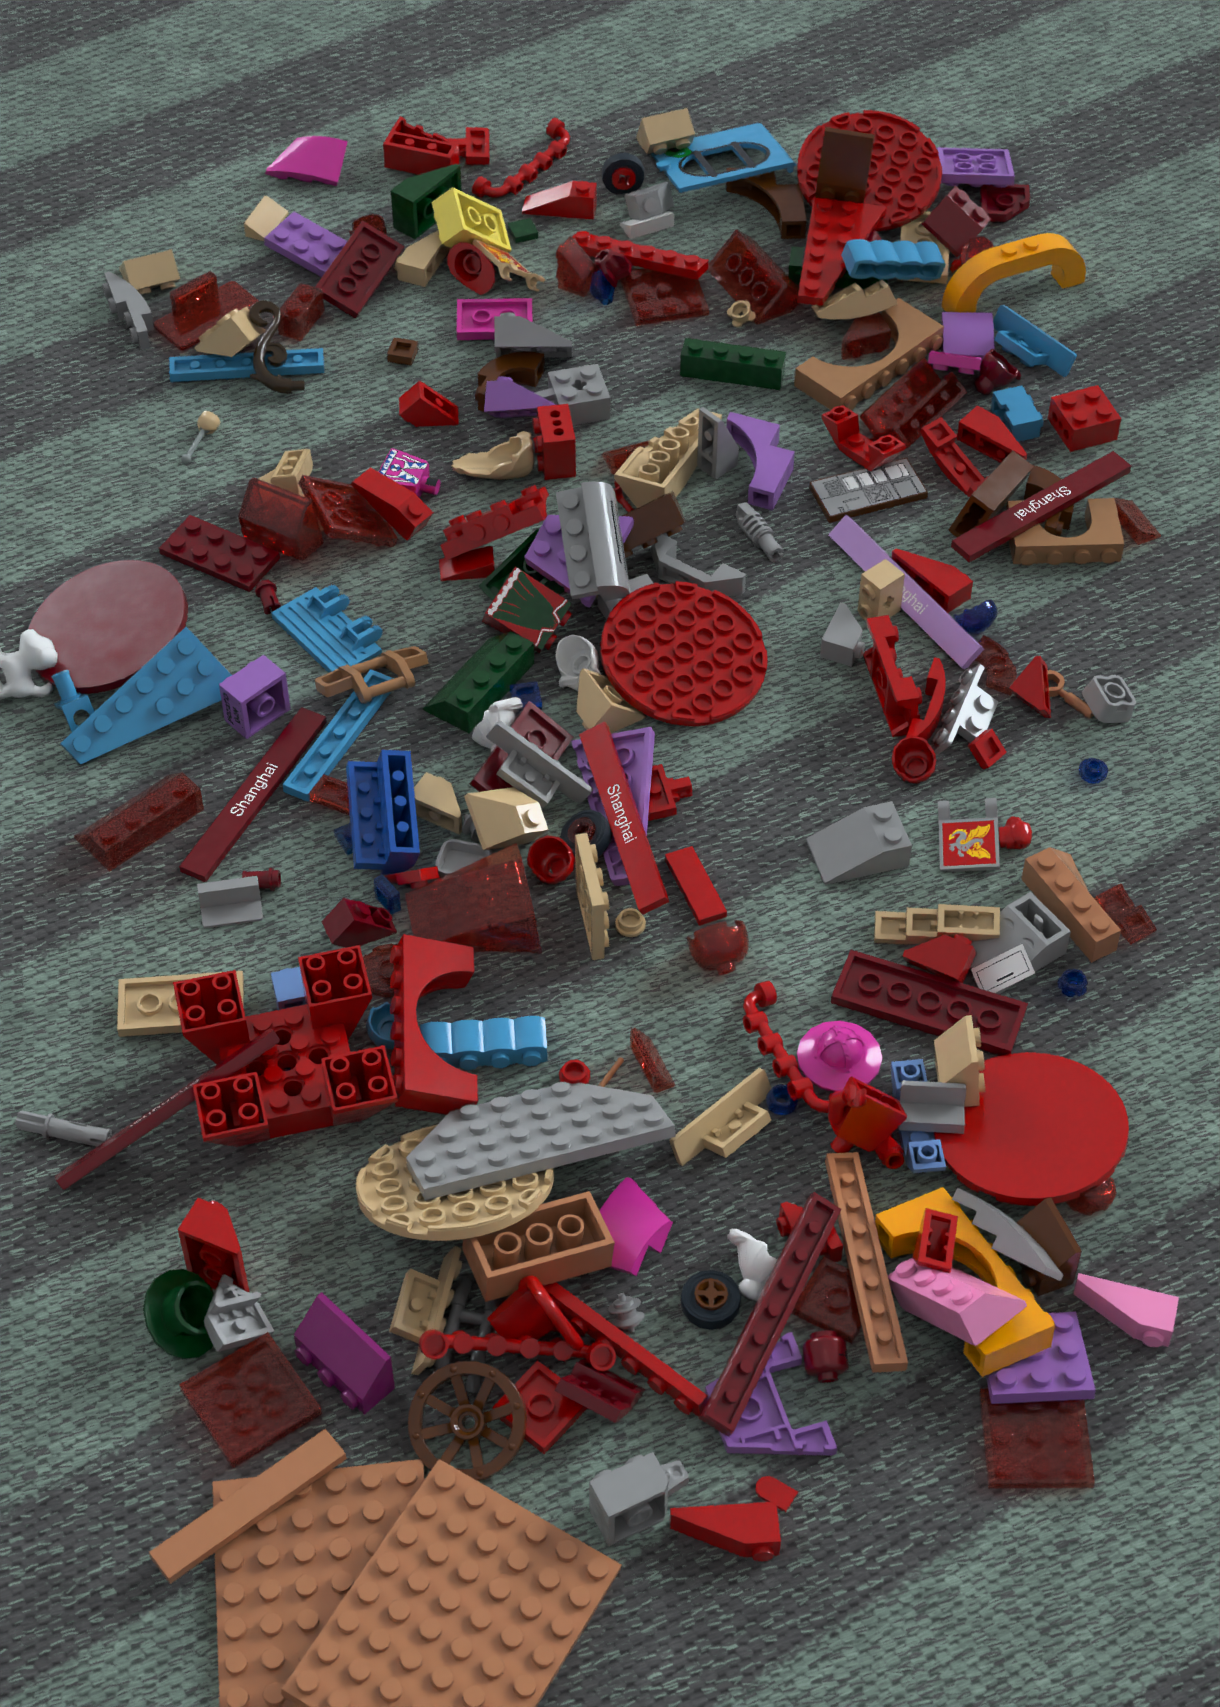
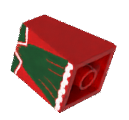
M515 566L485 612L482 622L502 633L511 631L534 642V650L540 653L543 648L549 650L557 636L553 632L557 626L561 625L564 627L572 615L568 611L572 603Z

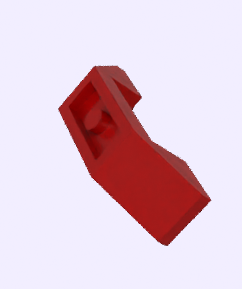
M843 405L834 407L831 411L822 414V420L837 448L869 471L892 462L906 449L905 443L890 434L882 436L876 441H872L861 434L859 431L858 414Z

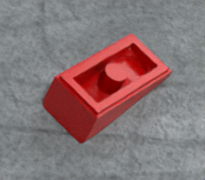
M493 546L474 549L448 560L446 558L439 559L440 580L487 578L495 570Z

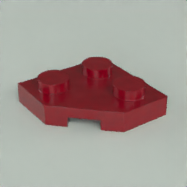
M983 184L980 188V205L992 222H1006L1029 208V185L1014 184L999 188L991 184Z

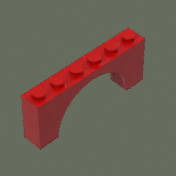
M403 934L398 945H394L390 953V963L394 964V971L390 979V988L394 989V996L390 1005V1013L394 1014V1022L390 1032V1038L394 1040V1048L390 1064L394 1066L395 1074L393 1075V1081L398 1097L395 1106L447 1115L450 1111L461 1109L465 1105H476L478 1103L477 1075L453 1067L429 1047L418 1026L416 1006L419 999L433 991L466 987L474 974V947Z

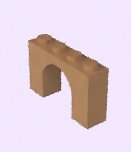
M1115 498L1087 500L1084 516L1087 531L1082 535L1069 538L1055 536L1044 530L1039 523L1009 540L1013 564H1023L1026 566L1037 563L1057 565L1060 563L1085 564L1087 562H1104L1109 564L1121 561L1124 540ZM1024 500L1007 501L1006 510Z

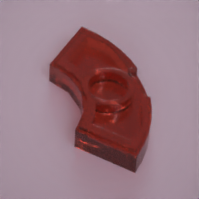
M983 635L978 643L984 650L975 660L983 665L986 670L987 680L985 686L1012 696L1013 692L1009 687L1017 678L1016 667L1008 657L1009 653L999 643Z

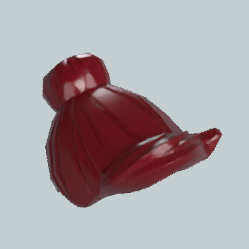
M990 349L981 361L980 376L975 379L974 386L981 394L987 395L993 391V388L1006 386L1012 383L1015 378L1020 380L1021 374L1016 367L1011 365L995 349Z

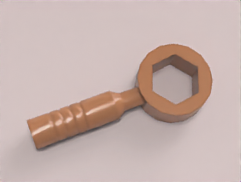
M1048 670V680H1053L1058 684L1056 687H1049L1050 697L1060 695L1067 704L1089 719L1093 717L1094 714L1086 702L1073 693L1063 690L1065 682L1063 676L1056 671Z

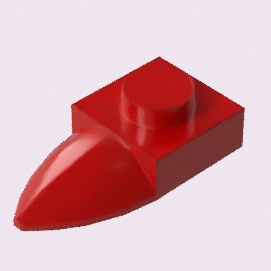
M435 866L386 875L381 878L393 884H410L411 889L429 886L428 880L439 878L438 867Z

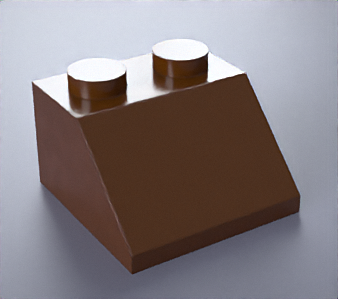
M1051 1197L1044 1199L1017 1222L1047 1252L1063 1274L1061 1281L1019 1262L1025 1285L1028 1288L1033 1287L1037 1296L1073 1284L1082 1253Z

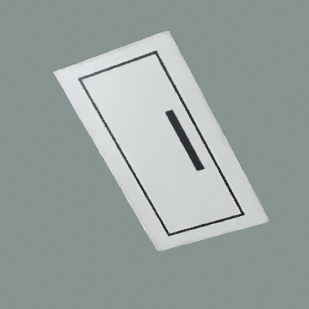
M1023 944L971 969L978 988L993 993L1035 974Z

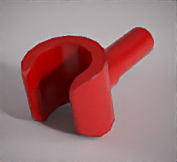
M614 481L615 488L613 489L618 503L627 512L634 510L625 500L622 488Z

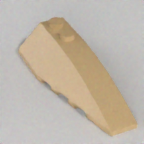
M699 409L681 419L677 427H669L664 430L662 437L650 439L648 446L645 448L640 446L635 449L615 473L614 479L636 508L671 491L677 497L688 482L697 466ZM713 413L722 420L721 414Z

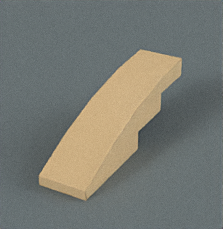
M938 904V909L907 908L906 912H875L874 943L922 944L943 935L954 938L955 934L971 941L999 938L1000 907Z

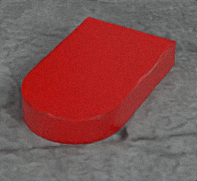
M764 1476L756 1483L757 1495L766 1502H777V1508L785 1513L798 1495V1491L771 1476Z

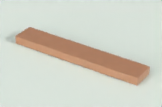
M324 1429L149 1552L150 1558L171 1584L347 1459L346 1453L330 1433Z

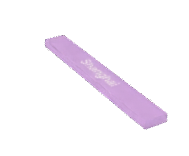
M847 515L841 519L828 535L864 571L869 570L884 559H887L902 571L905 577L901 608L961 668H968L984 648L855 521Z

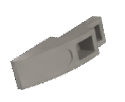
M104 272L106 283H103L102 287L105 298H110L108 299L111 314L116 313L119 321L125 320L127 327L132 326V328H129L133 343L138 342L140 350L149 349L148 331L154 330V325L148 304L142 295L127 281L111 272Z

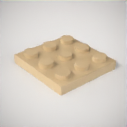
M587 833L575 834L576 892L592 960L604 959V948L609 947L607 929H609V918L607 911H605L609 910L607 892H602L600 887L604 885L602 870L601 868H596L595 864L598 862L596 845H590Z

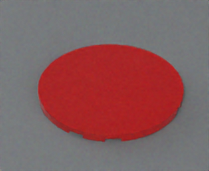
M863 110V113L854 114L846 112L830 118V121L821 126L818 125L803 142L797 160V180L803 196L811 206H813V200L816 195L825 127L875 135L864 204L887 206L886 215L877 223L876 231L898 228L914 221L929 209L938 195L942 178L939 152L932 140L927 138L918 126L900 116L874 110Z
M675 581V584L661 585L654 583L631 592L621 599L608 615L600 641V656L605 674L619 695L631 706L647 716L680 726L714 724L730 718L743 710L758 694L765 678L768 663L767 650L762 640L763 635L750 614L727 595L715 589L710 591L698 587V584Z
M1012 1053L984 1060L985 1070L979 1071V1073L984 1074L985 1092H979L980 1106L964 1107V1134L933 1132L934 1140L940 1139L946 1166L957 1176V1180L977 1193L981 1191L994 1196L1000 1202L1037 1206L1049 1197H1051L1054 1204L1080 1197V1193L1103 1184L1114 1173L1116 1166L1125 1155L1128 1145L1129 1123L1126 1108L1117 1091L1094 1070L1081 1063L1057 1055Z

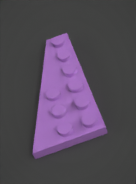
M651 727L611 734L646 836L655 732ZM581 739L573 740L571 742L578 758V767L582 772L584 781L593 788V791L587 797L590 809L600 812L607 819ZM612 833L611 842L603 853L609 876L615 886L628 885L630 883Z

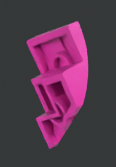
M324 136L298 137L266 169L265 174L279 179L287 180L288 177H292L304 182L312 183L313 180L337 186L348 141Z
M626 1177L617 1186L600 1209L602 1218L614 1240L612 1264L608 1268L637 1276L647 1249L658 1253L662 1252L673 1223L657 1207L653 1200L642 1191L637 1183L629 1177Z

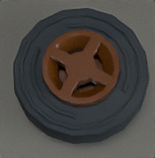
M715 1270L700 1271L691 1276L684 1284L681 1294L682 1310L689 1322L697 1327L708 1330L720 1329L730 1324L739 1313L741 1304L739 1287L725 1273Z

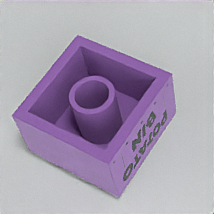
M264 655L248 663L246 667L227 677L219 684L224 719L246 739L290 710L286 673Z

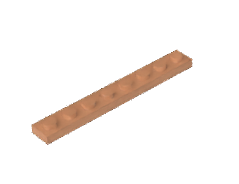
M827 1153L825 1159L834 1204L842 1209L838 1216V1222L872 1373L906 1371L908 1359L859 1153Z

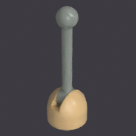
M203 411L197 421L200 432L187 454L182 455L181 461L183 464L191 462V456L204 434H212L217 430L220 425V419L210 411Z

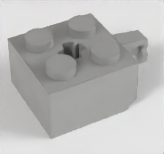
M598 364L548 372V389L535 392L556 405L569 404L573 426L610 419L611 397Z
M651 1452L645 1456L636 1455L630 1458L625 1465L615 1470L607 1469L595 1475L593 1480L589 1481V1511L608 1547L664 1521L668 1497L689 1483L688 1473L680 1460L660 1465L655 1454Z

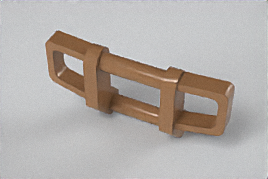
M416 646L394 651L389 650L383 652L380 657L352 666L346 664L316 678V689L325 697H331L346 690L354 689L359 701L364 704L370 702L373 697L403 687L406 689L415 687V679L410 669L428 664L427 654ZM386 667L398 675L397 678L368 687L361 674L369 672L370 669L376 670Z

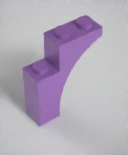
M730 412L727 417V429L735 442L749 455L755 469V474L749 485L748 504L773 510L793 471L795 452L777 447L779 443V424Z

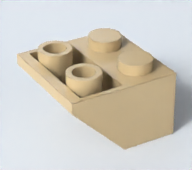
M247 306L240 311L235 308L217 321L215 326L204 332L199 337L201 342L194 348L197 352L233 357L266 330L255 325L250 320V310Z
M972 1015L964 1016L934 1040L937 1081L966 1084L964 1107L980 1106L979 1092H985L984 1074L979 1073V1071L985 1070L983 1051L976 1048L981 1047L980 1029L973 1028Z

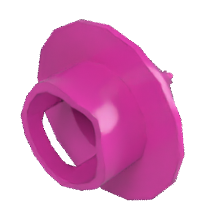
M831 1021L811 1028L801 1038L797 1050V1059L800 1070L813 1084L821 1089L837 1092L843 1090L851 1076L866 1084H870L879 1073L882 1054L879 1043L869 1031L854 1023Z

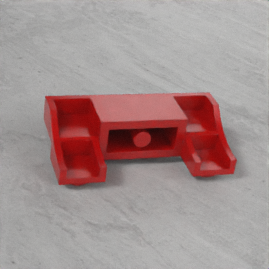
M536 485L530 486L520 491L522 496L509 503H506L504 499L490 505L491 510L482 513L481 510H477L466 515V519L464 515H460L449 520L450 525L443 530L447 540L440 545L446 560L545 520L547 517L546 500L549 496L546 487L543 486L537 489Z

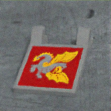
M996 798L985 799L986 818L951 820L949 801H938L940 871L1000 870Z

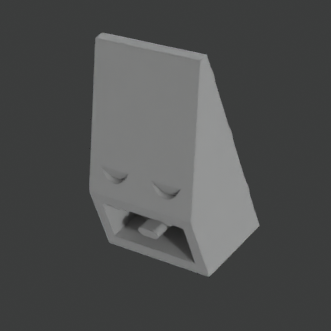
M1029 892L1007 905L1000 912L999 938L972 941L971 945L974 946L977 954L970 970L1023 944L1032 967L1036 972L1066 954L1071 931L1039 899ZM1011 985V986H1009V987H1007V988H1004V989H1002V990L996 992V994H1000V993L1004 992L1005 990L1009 989V988L1012 987L1013 985Z

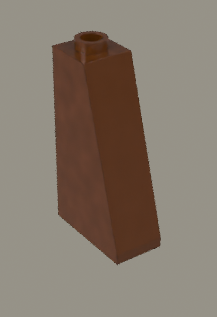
M1012 451L971 495L948 531L959 537L995 517L1022 485L1034 466Z

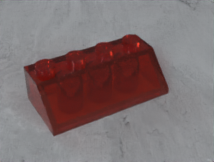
M737 229L709 262L708 271L736 302L748 301L750 303V309L756 315L753 321L757 325L788 314L798 305L799 288L753 238Z
M183 772L167 775L76 834L74 838L110 872L203 811L201 789Z

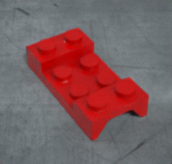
M889 615L867 618L866 623L874 644L873 647L863 652V657L892 737L904 736L908 733L912 718L920 719L918 706L922 704L921 689L915 686L912 676L903 678L901 668H897L895 665L897 659L895 643L899 641L897 626H892Z

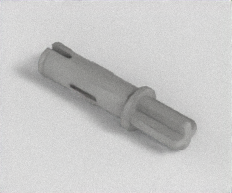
M19 1111L15 1121L18 1129L42 1134L45 1139L51 1136L95 1147L111 1138L108 1136L112 1134L111 1129L55 1118L54 1114L51 1113L45 1116L27 1111Z

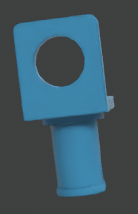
M64 670L51 676L61 697V700L54 703V705L63 711L70 730L73 732L78 727L73 719L75 712L83 709L90 716L94 709L88 695L81 694L80 692L77 693L69 670Z

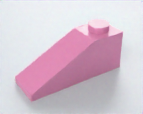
M1078 1273L1073 1293L1076 1297L1134 1339L1141 1340L1145 1345L1150 1347L1169 1346L1179 1297Z

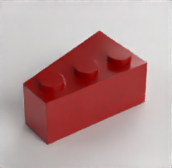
M401 116L383 143L385 168L420 175L454 164L460 165L458 143L437 133L431 135L425 132L423 127L418 124L414 127L406 123V119Z

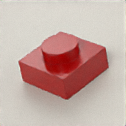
M993 729L985 730L967 745L982 769L990 768L1007 753Z

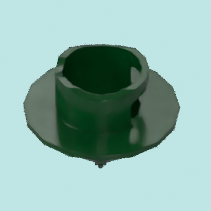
M185 1269L168 1270L152 1281L145 1294L143 1312L146 1328L154 1342L162 1350L180 1359L198 1358L213 1347L204 1324V1318L214 1296V1291L198 1274Z

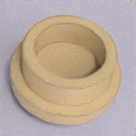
M633 908L621 911L615 921L616 930L625 937L640 935L646 926L644 916L640 911Z

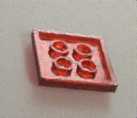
M646 268L633 269L630 275L620 279L636 326L709 315V307L699 280Z
M302 475L298 484L327 536L334 539L342 538L353 542L370 543L376 546H395L399 539L390 524L351 484Z
M268 1332L179 1384L182 1394L232 1468L322 1414L320 1405Z
M980 1389L979 1401L989 1489L1094 1487L1095 1480L1084 1399L991 1404L989 1390Z

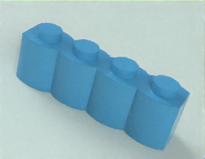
M854 239L846 242L841 254L849 275L856 279H865L873 276L877 279L896 277L901 280L919 278L930 281L939 279L946 266L937 244L930 241L914 244L910 241L891 243L887 240L868 242L863 239Z
M545 1017L492 1018L484 1021L460 1020L453 1023L428 1022L420 1025V1032L429 1047L440 1058L455 1068L473 1070L478 1066L484 1065L505 1068L509 1064L515 1063L536 1066L542 1062H547Z

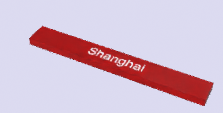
M602 722L580 733L579 736L638 910L644 915L668 903L669 899L609 727L605 722Z

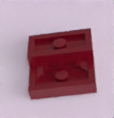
M582 1359L576 1362L570 1375L560 1378L555 1391L616 1423L636 1405L645 1389L610 1370L598 1371L589 1365L587 1359Z

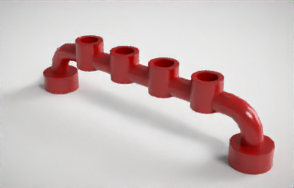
M553 118L546 128V134L553 139L559 136L560 140H553L545 152H538L530 164H523L519 172L515 176H508L501 187L492 188L491 182L480 176L472 186V193L479 198L485 195L498 198L509 192L514 195L519 193L523 188L524 180L531 183L537 178V170L539 168L546 171L552 166L553 157L561 159L566 155V146L570 142V135L564 129L565 123L557 118Z
M770 981L755 984L754 991L746 996L743 1003L746 1014L743 1017V1025L746 1032L750 1034L758 1031L761 1036L757 1041L760 1053L762 1055H774L776 1059L773 1060L772 1067L778 1078L789 1077L791 1081L788 1082L787 1089L791 1099L803 1098L810 1108L817 1112L828 1113L829 1100H822L816 1096L811 1080L808 1077H803L798 1069V1063L794 1055H788L783 1047V1041L779 1033H773L768 1025L766 1014L763 1011H758L755 1006L758 1003L763 1008L776 1003L777 994L774 985ZM840 1091L831 1093V1094L829 1095V1098H830L831 1095H833V1094H835V1093H838V1092H840Z
M430 1329L425 1331L419 1339L421 1352L430 1359L443 1357L449 1348L454 1349L460 1354L477 1350L487 1351L493 1356H500L504 1352L519 1353L528 1359L534 1358L537 1355L553 1356L560 1361H566L570 1357L585 1358L589 1365L598 1371L609 1370L616 1361V1353L613 1347L601 1341L595 1342L592 1345H584L581 1350L575 1351L561 1337L554 1338L551 1342L537 1341L529 1335H522L518 1339H504L494 1332L488 1333L485 1337L470 1336L463 1330L454 1331L449 1335L443 1334L436 1329Z

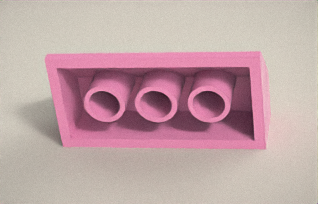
M910 1258L900 1263L895 1271L888 1275L890 1287L900 1306L905 1311L974 1346H977L1027 1307L1025 1300L954 1267L951 1268L950 1273L917 1265L913 1258Z

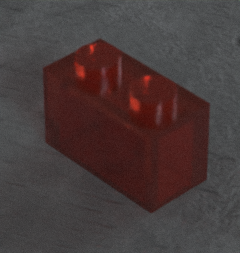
M303 283L297 286L280 307L279 335L302 341L325 312L322 289Z

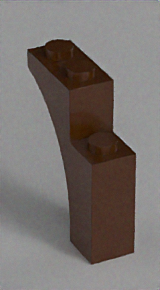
M726 168V171L738 168ZM775 171L726 182V192L750 198L770 212L778 224L781 239L805 238L806 214L799 184L777 185Z

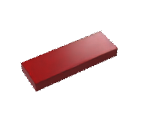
M693 846L665 854V862L698 925L701 926L726 918L727 910Z

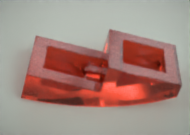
M1121 883L1094 898L1121 929V934L1130 944L1157 931L1142 905L1135 907Z

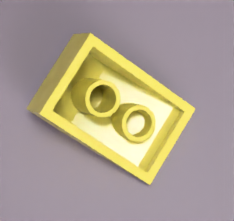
M453 187L431 202L434 210V219L439 230V239L443 245L452 248L460 242L472 244L473 240L476 239L503 251H512L500 209Z

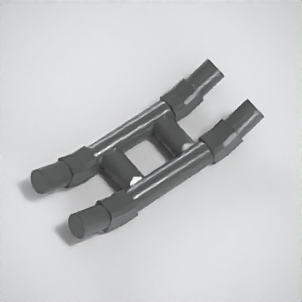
M462 1279L453 1296L444 1334L451 1335L454 1331L459 1330L460 1323L480 1326L478 1337H485L488 1333H492L494 1328L487 1317L501 1305L503 1297L486 1302L484 1313L466 1310L473 1283L469 1279ZM448 1348L447 1353L443 1357L436 1359L434 1372L449 1365L452 1359V1352H458ZM471 1350L466 1355H471L470 1361L485 1364L487 1351ZM468 1375L465 1386L466 1392L478 1394L482 1376ZM446 1382L441 1384L439 1387H445Z

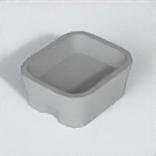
M1110 675L1108 677L1094 676L1083 689L1082 695L1099 721L1103 723H1125L1132 718L1136 699L1122 677L1118 675Z
M457 839L445 841L441 846L435 866L438 867L440 880L445 883L470 888L481 887L486 872L489 869L492 851L491 849L483 850L481 844Z

